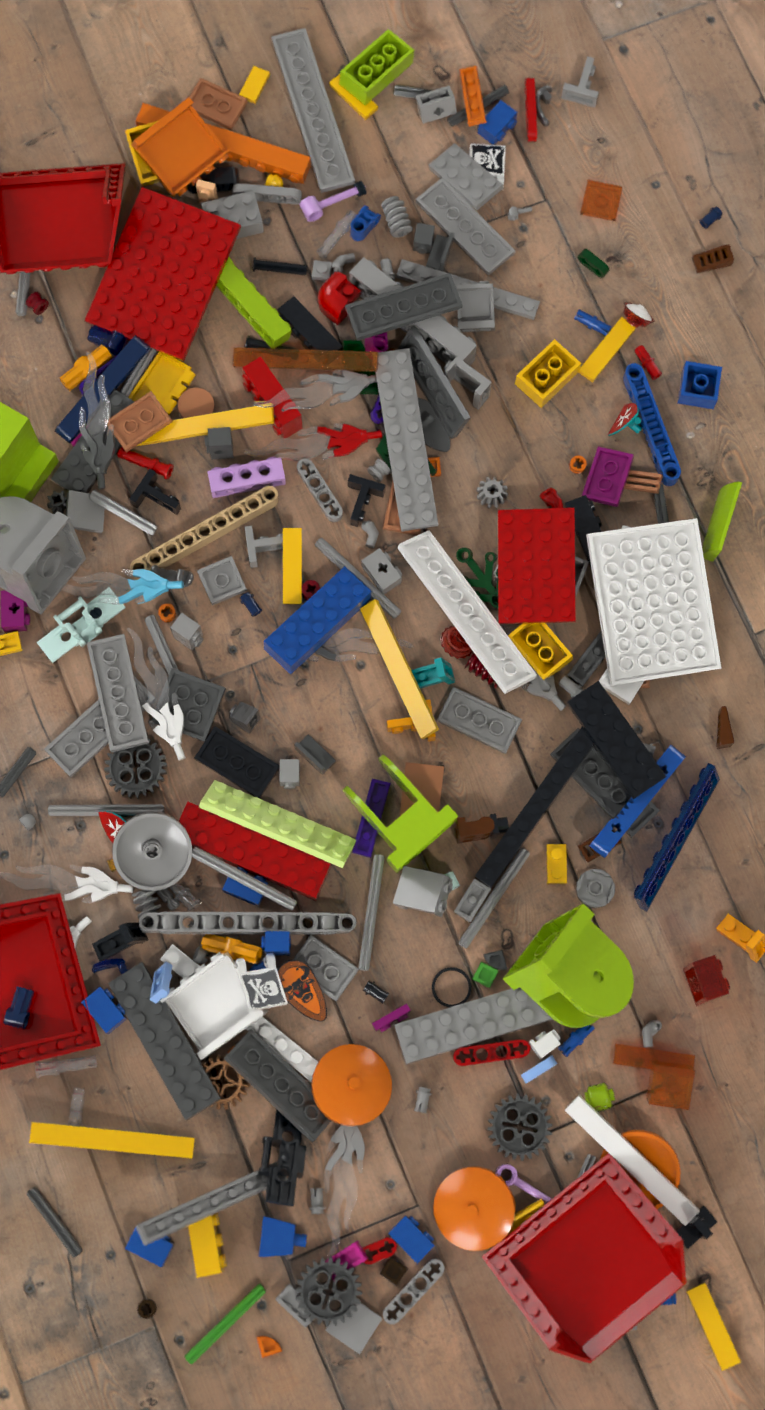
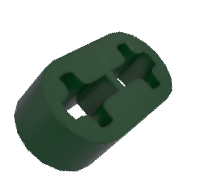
M583 249L578 255L580 263L599 278H603L610 271L608 265L590 250Z

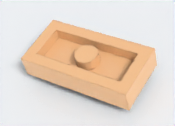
M198 179L196 189L199 203L218 199L216 184Z

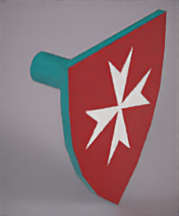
M635 403L624 405L608 433L609 436L620 432L626 426L637 434L641 431L642 428L637 425L641 423V419L636 417L639 414L638 405Z
M99 811V817L105 833L113 843L118 830L126 820L114 812Z

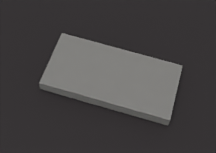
M453 687L437 718V722L506 754L522 719Z

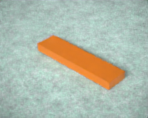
M477 65L460 69L468 125L470 127L486 123Z

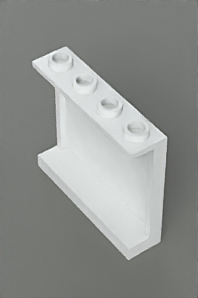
M228 952L215 954L210 958L211 963L207 966L205 964L199 966L195 970V975L192 977L188 975L179 982L181 984L176 989L174 987L170 988L169 994L160 1000L161 1003L166 1002L195 1043L199 1049V1052L196 1054L201 1060L207 1058L269 1012L268 1009L249 1012L239 976L233 966L235 962Z

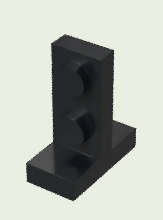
M149 469L129 498L131 505L138 509L145 497L178 515L181 510L179 500L172 495H165L159 487H153L158 478L156 472Z
M350 474L348 487L360 491L350 518V524L358 527L359 522L364 520L366 511L363 510L365 504L369 505L371 494L383 498L386 485Z
M139 922L124 923L118 926L119 930L92 943L99 961L103 962L135 944H142L148 941L146 933H142V930L139 928Z
M705 1206L699 1209L700 1212L686 1226L682 1224L676 1230V1233L682 1238L686 1249H689L700 1238L708 1239L713 1234L710 1229L718 1221Z

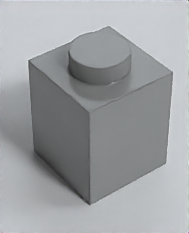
M280 759L279 782L280 786H284L285 789H295V786H300L299 759Z

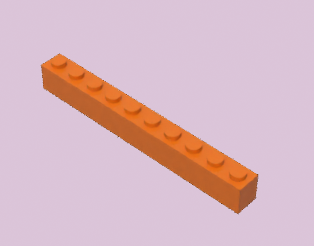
M143 103L135 120L136 126L159 121L170 111ZM207 124L225 149L230 148L226 161H234L244 167L255 168L259 172L277 174L279 177L289 179L293 183L304 184L311 168V157Z

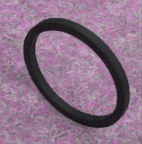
M454 967L445 968L434 977L432 993L441 1005L450 1008L465 1003L470 997L472 990L471 981L468 975L461 969ZM446 971H457L467 979L469 985L468 994L458 1004H446L436 995L435 982Z

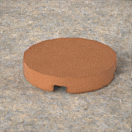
M190 388L179 397L178 410L182 418L214 413V399L205 389Z

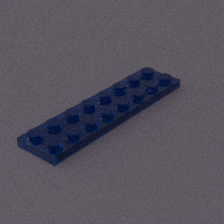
M710 763L700 771L699 781L692 786L688 801L683 802L679 817L673 820L669 835L666 834L663 838L662 848L655 853L652 866L646 869L642 884L638 885L634 891V898L638 906L646 912L650 908L720 780L716 766Z

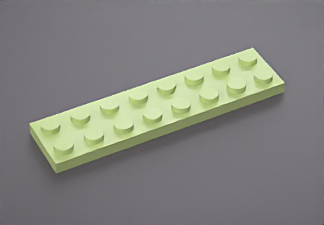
M214 780L200 801L199 808L341 868L344 867L356 843V839L348 835H344Z

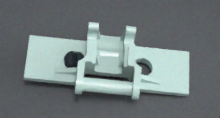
M110 587L88 604H86L81 596L78 597V600L58 616H53L59 626L37 642L52 663L73 647L78 645L84 647L87 642L92 641L103 632L101 628L106 622L126 608L123 604L119 603L118 597ZM84 606L85 609L81 612L83 616L75 623H62V621ZM65 632L71 633V638L68 641H62L61 639Z

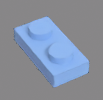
M167 961L154 972L150 1000L154 1003L165 998L170 992L169 984L172 978V965Z

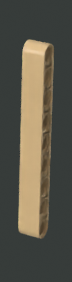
M266 486L140 556L130 564L132 575L133 570H136L138 567L151 571V567L157 565L160 569H165L274 508L279 502L277 489L273 486ZM269 494L275 496L271 500L265 498ZM253 503L258 504V507L255 509H252L249 506ZM237 512L242 513V516L239 518L233 517ZM224 521L226 523L223 527L217 526L218 522ZM205 530L210 532L207 536L200 535ZM186 540H193L191 545L184 544ZM170 549L177 550L175 554H168ZM154 558L161 559L160 562L156 564L151 563V561Z

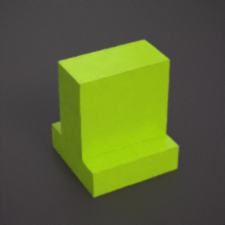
M0 402V497H19L31 502L59 460L56 453L39 443L29 418Z

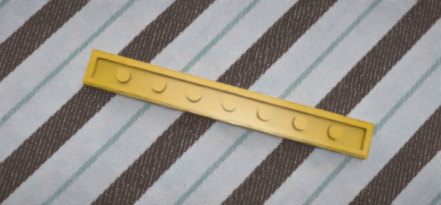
M270 403L172 420V423L137 446L208 435V428L230 427L231 430L273 424V405Z
M374 599L360 608L420 738L425 739L438 731L439 728L379 601Z
M32 1122L29 1143L192 1159L195 1138Z

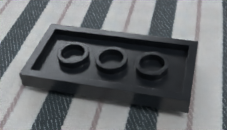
M216 726L194 757L199 763L258 798H261L280 769V765Z

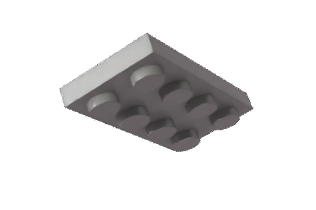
M455 143L429 164V169L440 179L443 177L476 210L503 189V184Z

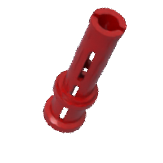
M122 447L117 454L118 458L148 470L151 469L166 480L171 477L174 465L171 463L166 464L158 458L151 459L131 450L126 453Z

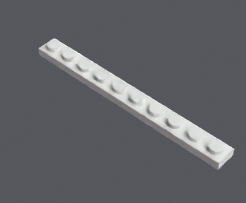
M173 944L160 959L163 963L166 961L170 963L172 970L182 978L188 975L192 977L196 974L195 970L199 967L196 962ZM264 1017L259 1018L246 1028L248 1032L252 1029L282 1059L312 1082L313 1072L318 1064L316 1059Z

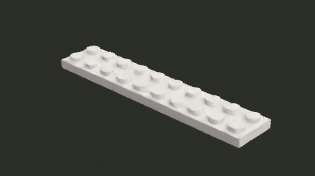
M430 530L398 545V550L504 694L535 679L537 674Z

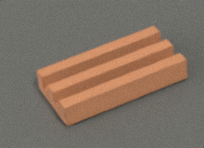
M630 470L624 489L658 494L663 476L657 473ZM628 482L656 485V487L628 484Z

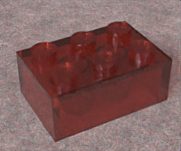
M715 955L692 962L683 968L696 1007L718 1000L729 994V982L727 978L723 977L721 972L723 970L722 963Z

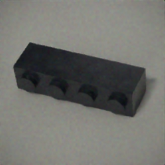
M295 296L277 309L283 321L288 322L290 325L292 336L302 341L303 347L314 354L318 363H323L328 367L343 354V346Z
M584 495L566 502L565 507L575 508V533L591 568L586 535L602 532L600 529L602 523L599 516L595 517L593 513L595 507L592 500L588 501L587 496Z

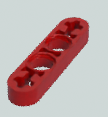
M525 78L527 142H537L535 78Z
M519 1039L462 1047L454 1052L453 1060L458 1066H470L524 1058L530 1053V1044L526 1040ZM519 1043L526 1046L527 1050H524V1054H520V1051H514V1056H510L511 1049L508 1044H513L512 1048H517ZM498 1046H504L507 1049L505 1057H499L496 1054ZM473 1049L475 1062H471V1058H466L464 1063H461V1060L457 1059L456 1056L461 1051H463L464 1055L470 1054L469 1050ZM478 1049H485L487 1051V1058L485 1060L477 1058L476 1052Z

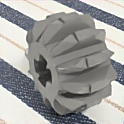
M495 476L492 481L489 477L486 478V482L480 481V487H477L476 492L479 493L477 499L482 500L481 505L487 503L488 508H491V505L498 508L499 503H505L504 498L508 497L506 492L508 487L503 485V480L497 482V477Z

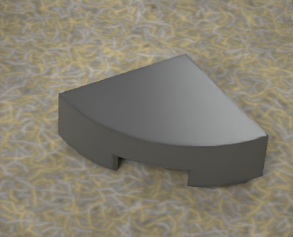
M503 950L483 954L488 965L497 970H507Z

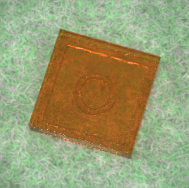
M588 180L580 214L616 221L623 187Z

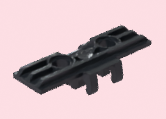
M277 1109L273 1137L265 1136L262 1138L264 1145L261 1168L258 1169V1174L268 1177L265 1202L293 1207L297 1178H302L304 1173L306 1146L301 1145L302 1133ZM284 1132L290 1133L293 1138L292 1141H285L282 1134ZM271 1146L277 1147V1152L279 1153L277 1165L269 1167ZM278 1175L288 1176V1179L282 1181L278 1178Z

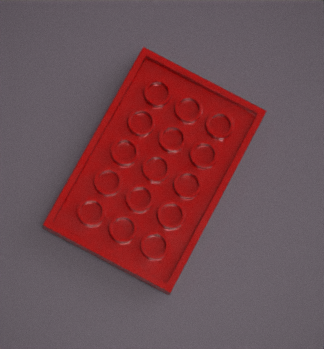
M575 508L498 510L499 624L576 622Z

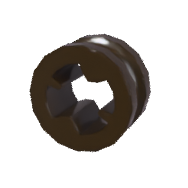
M146 1299L139 1303L137 1311L140 1317L149 1319L155 1315L157 1306L153 1300ZM146 1303H149L150 1308L153 1309L152 1313L148 1312V1315H145V1311L142 1309V1306H146Z

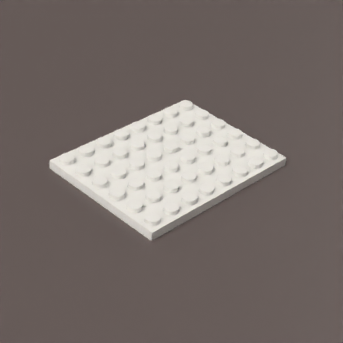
M698 519L587 534L610 686L721 669Z

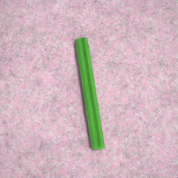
M258 1284L185 1355V1359L190 1364H193L266 1293L265 1288Z

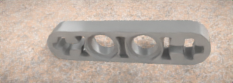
M234 184L232 188V195L254 190L256 200L261 202L299 204L302 199V192L296 188L251 184Z
M301 459L297 464L299 476L327 519L331 522L340 521L343 516L342 507L313 462L309 459ZM302 465L309 466V473L311 475L308 476L306 470H302ZM312 479H318L320 481V485L318 487H312L310 485V481ZM328 494L330 496L329 501L322 502L319 499L320 495ZM331 504L333 510L338 511V516H335L334 514L331 515V509L329 507Z
M439 1259L428 1261L385 1307L383 1318L388 1324L399 1322L442 1276L444 1264ZM432 1263L435 1265L439 1263L440 1272L438 1274L434 1272L430 1276L434 1279L430 1282L428 1277L422 1274V1272L426 1270L429 1273L432 1269L430 1265ZM420 1277L424 1278L427 1282V1286L423 1290L415 1287V1281ZM409 1293L412 1295L411 1304H402L400 1300L402 1294ZM397 1301L405 1310L402 1313L399 1309L396 1312L397 1319L391 1318L389 1320L387 1318L389 1315L387 1311L389 1309L393 1311L397 1307L394 1305V1302Z

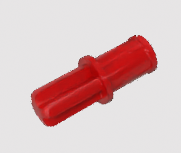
M643 345L638 346L634 352L641 361V366L647 370L652 380L659 378L662 372L655 364V359L651 358Z

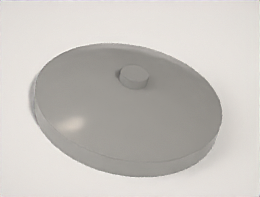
M160 812L141 813L127 820L118 830L113 842V861L120 876L130 885L147 891L162 890L177 883L187 872L192 859L191 839L185 827L172 816Z

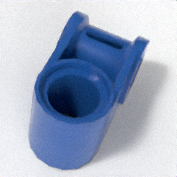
M367 205L363 206L351 222V238L355 241L364 240L379 223L381 214L374 213Z

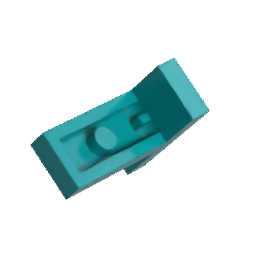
M443 658L434 659V664L411 671L420 689L442 682L449 685L456 683L452 665Z

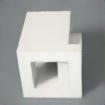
M553 1029L548 1034L543 1031L535 1037L537 1042H534L532 1039L528 1043L538 1058L541 1059L560 1045L559 1040L561 1038Z

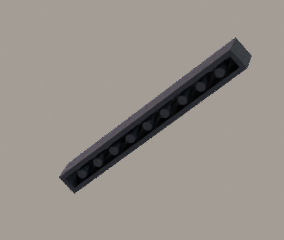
M583 727L578 731L476 873L475 878L491 889L594 747L595 744Z

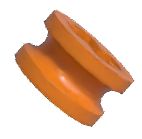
M574 456L569 464L570 470L575 474L582 473L587 465L585 458ZM576 461L582 463L580 469H577V466H573Z
M167 603L159 607L158 614L162 621L171 622L175 619L176 611L171 604ZM169 609L172 614H168V617H165L162 612H166Z

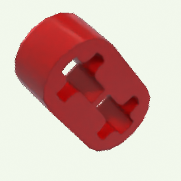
M387 1237L363 1247L364 1252L366 1249H369L370 1252L374 1250L378 1252L372 1256L373 1260L369 1261L367 1259L363 1263L370 1265L394 1255L397 1250L395 1240ZM385 1241L394 1245L390 1253L387 1250L380 1252L379 1248L385 1246Z

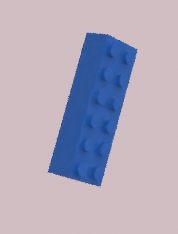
M344 566L264 640V650L289 674H292L347 623L360 608L371 600L372 591Z

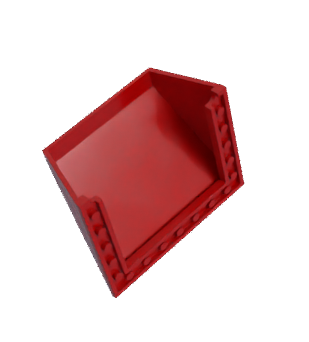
M125 163L0 173V272L6 274H15L19 271L32 273L35 270L48 272L58 268L69 270L72 267L86 269L90 266L106 267L110 265L121 206Z
M61 893L0 904V1070L100 1047L101 1044L95 1021L89 1013L86 998L88 995ZM17 986L35 991L29 1008V1022L24 1030L4 1024L6 1011L11 1007ZM84 999H85V1003H86L87 1009H86L85 1006L81 1003Z
M610 1153L482 1256L483 1260L549 1350L588 1364L686 1284L682 1238Z

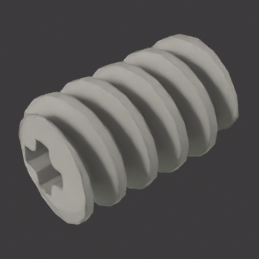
M398 196L389 197L381 204L390 233L394 238L405 236L413 230V227L409 226L411 224V221L408 219L409 215L405 213L407 209L403 207L405 203L403 200H399Z
M142 890L131 895L136 897L133 903L139 904L135 907L136 911L141 912L137 916L139 919L144 913H159L156 910L161 905H154L158 897H152L156 891ZM145 918L142 924L144 927L150 928L154 922L151 918Z

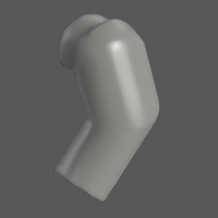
M354 253L338 256L332 263L333 271L343 272L342 266L344 264L355 262Z
M370 520L364 521L361 528L369 535L365 546L374 548L379 532L374 522Z
M659 1020L649 1021L642 1029L644 1048L654 1047L652 1037L662 1028Z

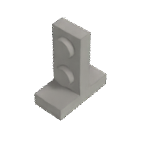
M587 57L579 86L564 83L562 99L591 107L596 106L599 92L590 90L591 81H589L590 76H594L596 66L593 65V57Z
M252 526L245 527L250 568L258 567L256 553L283 549V534H278L276 537L271 538L261 536L254 540Z

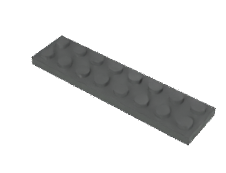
M141 962L108 984L119 1004L125 1010L128 1020L184 1119L189 1120L219 1101L221 1097L167 1003H161L160 1000L154 1003L150 1000L153 978L145 964Z

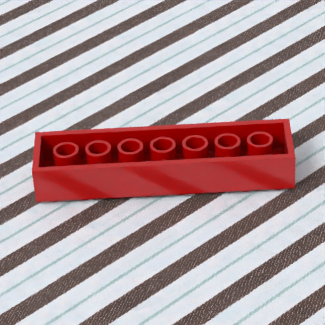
M188 801L179 819V822L189 834L193 849L198 847L227 864L245 869L248 873L259 875L267 881L317 901L331 869V863L199 808L198 805Z

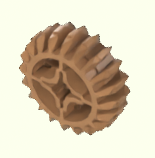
M217 1055V1062H214L213 1058L210 1057L211 1065L208 1066L205 1062L202 1065L206 1068L207 1074L215 1067L222 1066L217 1077L209 1078L217 1087V1092L221 1097L219 1101L215 1102L217 1103L216 1109L220 1110L221 1104H224V1108L227 1110L229 1102L235 1107V1099L239 1102L243 1101L239 1095L241 1093L246 1096L247 1092L242 1089L243 1087L249 1088L250 1085L244 1083L245 1079L237 1071L239 1081L230 1080L227 1070L228 1066L233 1067L225 1060L221 1061L220 1055ZM224 1074L225 1080L233 1084H224L221 1090L220 1084L213 1082V1080H221ZM238 1087L231 1097L223 1099L227 1088Z

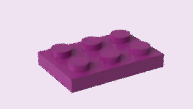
M598 447L582 496L586 495L588 501L592 500L593 502L618 507L634 460V454Z

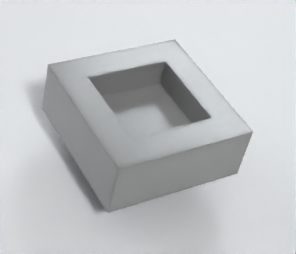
M314 260L312 280L326 281L331 276L332 262Z

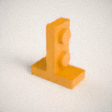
M425 700L432 713L431 700ZM411 717L387 720V731L392 732V734H399L407 729L417 731ZM436 733L427 737L428 742L436 740Z
M727 914L717 926L716 930L749 953L750 959L757 963L764 955L765 934L757 930L754 932L730 914Z

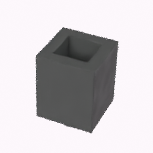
M417 223L413 251H417L420 254L431 252L435 231L434 225Z

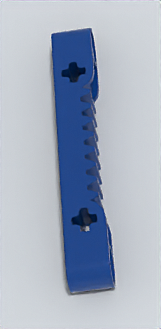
M631 363L626 367L623 382L631 402L638 405V417L641 419V427H643V433L646 435L645 439L648 441L657 473L663 476L661 482L666 486H673L680 477V465L645 372L641 365ZM634 373L637 377H631L629 374ZM666 472H672L675 476L670 477Z
M670 745L656 762L661 770H663L666 778L634 800L631 797L617 816L605 825L589 847L605 858L686 756L673 745ZM614 827L617 828V831L615 833L612 832V829Z

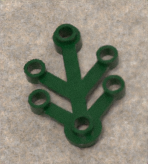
M460 548L456 553L457 560L467 563L479 580L469 579L467 576H464L471 587L486 588L490 594H480L479 591L475 592L482 601L490 602L494 608L498 609V579L496 588L492 584L494 563L498 559L497 554L494 552L486 553L484 573L473 559L472 550ZM465 552L468 553L467 559L464 557ZM490 554L493 555V560H492V561L489 560V555H490Z

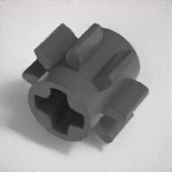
M54 491V494L47 496L50 501L47 503V507L52 508L53 514L57 511L63 514V511L66 509L67 497H65L64 491L61 493Z

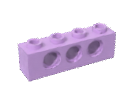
M269 457L264 461L252 460L248 464H232L226 468L215 467L207 471L213 498L260 490L266 486L286 485L281 457ZM267 470L269 474L261 475L260 472ZM244 474L251 475L248 479L242 478ZM226 477L233 478L230 482L223 481Z

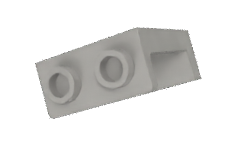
M479 281L478 284L461 282L460 285H456L463 304L462 308L458 309V328L461 332L495 331L493 283Z
M456 356L453 361L449 360L445 365L444 374L450 382L454 379L474 394L473 407L479 410L490 397L492 382Z
M404 866L393 904L407 910L410 908L442 917L443 912L447 908V898L452 891L453 880L444 874Z

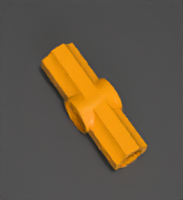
M101 345L88 356H81L77 359L74 367L59 379L65 388L71 391L113 357L109 350Z
M205 934L201 942L202 949L212 953L220 952L223 954L228 952L234 960L243 958L247 962L258 964L262 957L261 947L246 944L241 940L230 937L224 938L213 934Z

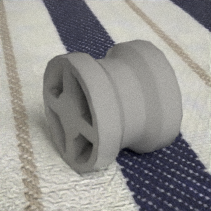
M379 458L373 466L367 468L369 474L377 482H381L383 476L391 472L387 464Z

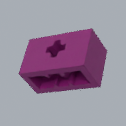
M6 590L1 591V628L4 632L28 631L27 625H30V614L27 613V603Z

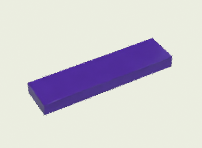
M372 778L365 804L381 821L391 783ZM363 816L361 817L352 853L371 858L378 833Z

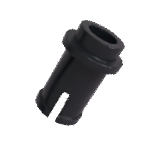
M368 981L363 989L366 992L365 995L369 994L383 1004L389 993L375 985L374 981Z

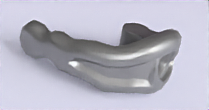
M549 85L540 88L536 94V113L544 126H548L549 121L542 112L540 99L545 104H550L552 87Z
M157 565L151 567L152 572L164 579L183 581L184 588L191 585L194 579L193 573L182 569L177 571L172 569L165 570L163 568L160 569Z

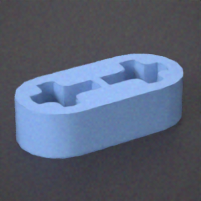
M552 1055L523 1073L521 1077L527 1084L558 1063Z

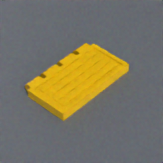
M158 352L128 398L135 402L152 391L164 410L170 415L177 404L173 398L179 400V397L187 389L183 383L189 386L196 374L192 372V368L172 356Z

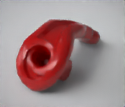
M548 488L540 493L539 496L547 507L564 508L562 499L554 488Z

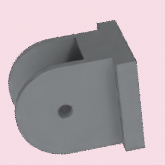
M0 497V588L24 600L31 610L42 614L85 561V554L70 517L58 511L52 514L23 498Z

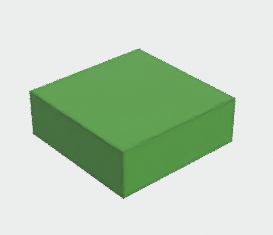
M481 962L472 980L490 989L499 970Z

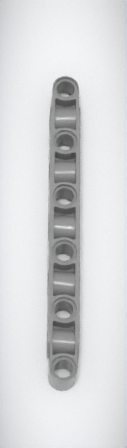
M329 912L144 913L139 919V928L145 933L265 934V931H289L290 934L328 935L350 933L356 927L357 922L351 914ZM145 918H151L154 924L152 927L146 928L143 926L142 921ZM190 918L193 920L194 925L191 928H186L182 921ZM226 918L231 919L234 924L233 927H224L223 920ZM266 918L271 919L273 927L265 928L262 923L263 920ZM310 919L312 927L305 928L302 925V920ZM349 919L352 924L351 928H344L342 920Z

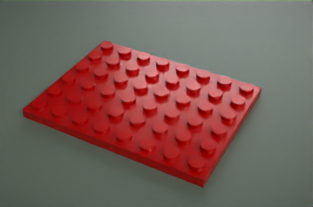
M141 187L112 255L111 264L108 265L84 321L129 340L136 335L152 349L184 361L239 234L241 225Z

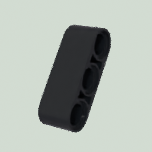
M236 167L215 168L208 175L203 173L200 176L201 180L216 184L217 192L232 191L234 184H240L239 170ZM192 183L188 185L190 193L197 194L196 184L194 186Z

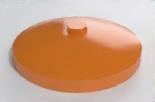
M356 1044L341 1045L326 1053L316 1065L311 1082L312 1095L319 1110L331 1121L343 1126L364 1125L378 1117L390 1100L392 1092L390 1071L384 1060L373 1050Z
M630 1130L621 1133L632 1146L678 1188L681 1173L679 1159L673 1147L664 1138L646 1130ZM603 1149L600 1160L609 1153L605 1149ZM617 1161L656 1209L664 1206Z
M470 1166L454 1171L440 1184L434 1198V1216L439 1230L452 1244L465 1250L481 1251L492 1248L506 1237L515 1219V1200L510 1187L502 1177L487 1168Z

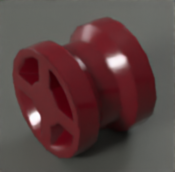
M34 292L27 298L26 305L32 308L36 315H40L48 308L49 301L43 299L39 292Z
M308 580L302 585V596L306 601L320 589L319 583L314 580Z

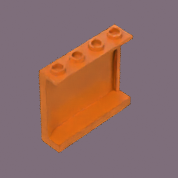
M190 97L142 133L131 144L172 197H175L177 194L179 196L183 195L188 190L186 188L192 183L194 186L198 179L201 180L200 176L203 173L208 175L215 169L213 165L217 162L223 163L228 158L227 154L230 152V148L225 149L193 108L192 104L194 102Z

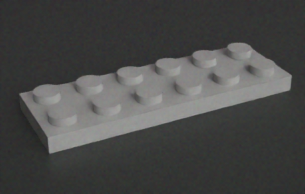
M443 177L416 198V203L448 236H450L451 232L454 233V242L488 276L515 254V250Z
M125 634L87 642L111 753L149 744Z
M135 677L143 713L145 709L142 705L145 703L151 705L156 701V698ZM99 700L44 748L70 778L109 744Z

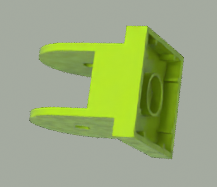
M382 754L378 758L379 762L414 805L386 828L351 788L346 786L342 790L362 816L394 851L387 857V863L398 873L456 822L458 815L448 804L437 812L408 778Z
M584 903L545 923L503 978L513 990L520 987L556 1022L571 1028L586 1027L596 1022L599 1018L617 1014L630 1001L634 987L633 972L627 957L591 921L595 914Z

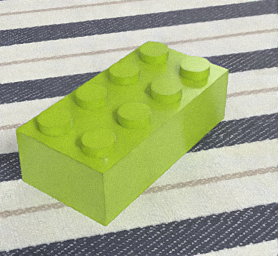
M388 29L340 71L339 84L366 105L413 64L415 50Z

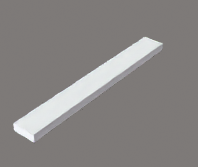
M580 1095L565 1108V1111L685 1226L700 1212L678 1188Z

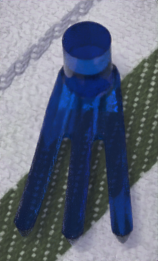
M108 959L94 964L92 972L96 973L101 970L118 967L120 973L123 974L128 969L124 959Z

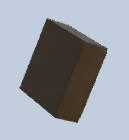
M390 1257L380 1275L397 1286L408 1268L393 1257Z

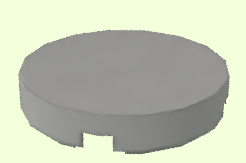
M591 869L584 872L576 883L577 897L590 908L604 907L612 900L615 894V884L612 877L601 869Z

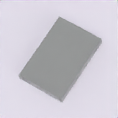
M310 935L293 959L305 962L311 968L322 992L335 1002H337L359 971V968L313 935Z

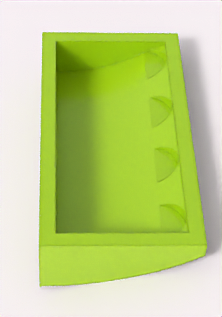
M742 482L729 483L719 490L702 545L703 557L706 560L713 562L722 551Z

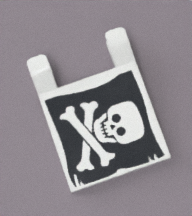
M470 144L469 156L504 185L506 146Z
M267 953L266 957L263 958V963L266 966L265 969L247 972L246 962L243 958L237 959L233 965L239 976L249 1012L287 1005L288 1003L273 953Z

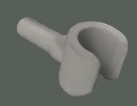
M513 206L509 209L508 219L511 221L517 220L518 214L531 212L532 207L518 209Z

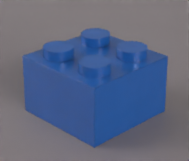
M685 361L681 374L677 404L714 410L718 400L722 367Z

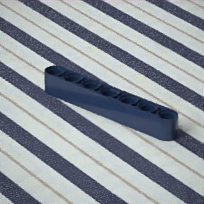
M135 335L60 422L55 432L68 443H71L81 432L79 428L87 425L112 392L121 385L151 347Z

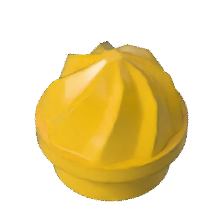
M270 174L265 182V186L283 187L282 178L277 174Z

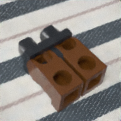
M490 814L489 817L484 816L477 821L466 822L465 817L457 818L454 824L457 844L485 840L490 837V840L497 838L498 834L506 833L507 829H509L507 817L497 818L496 814Z

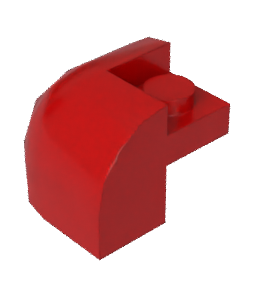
M335 271L323 283L318 292L317 301L319 309L338 326L347 316L345 305L353 303L361 295V290L349 282L346 275Z

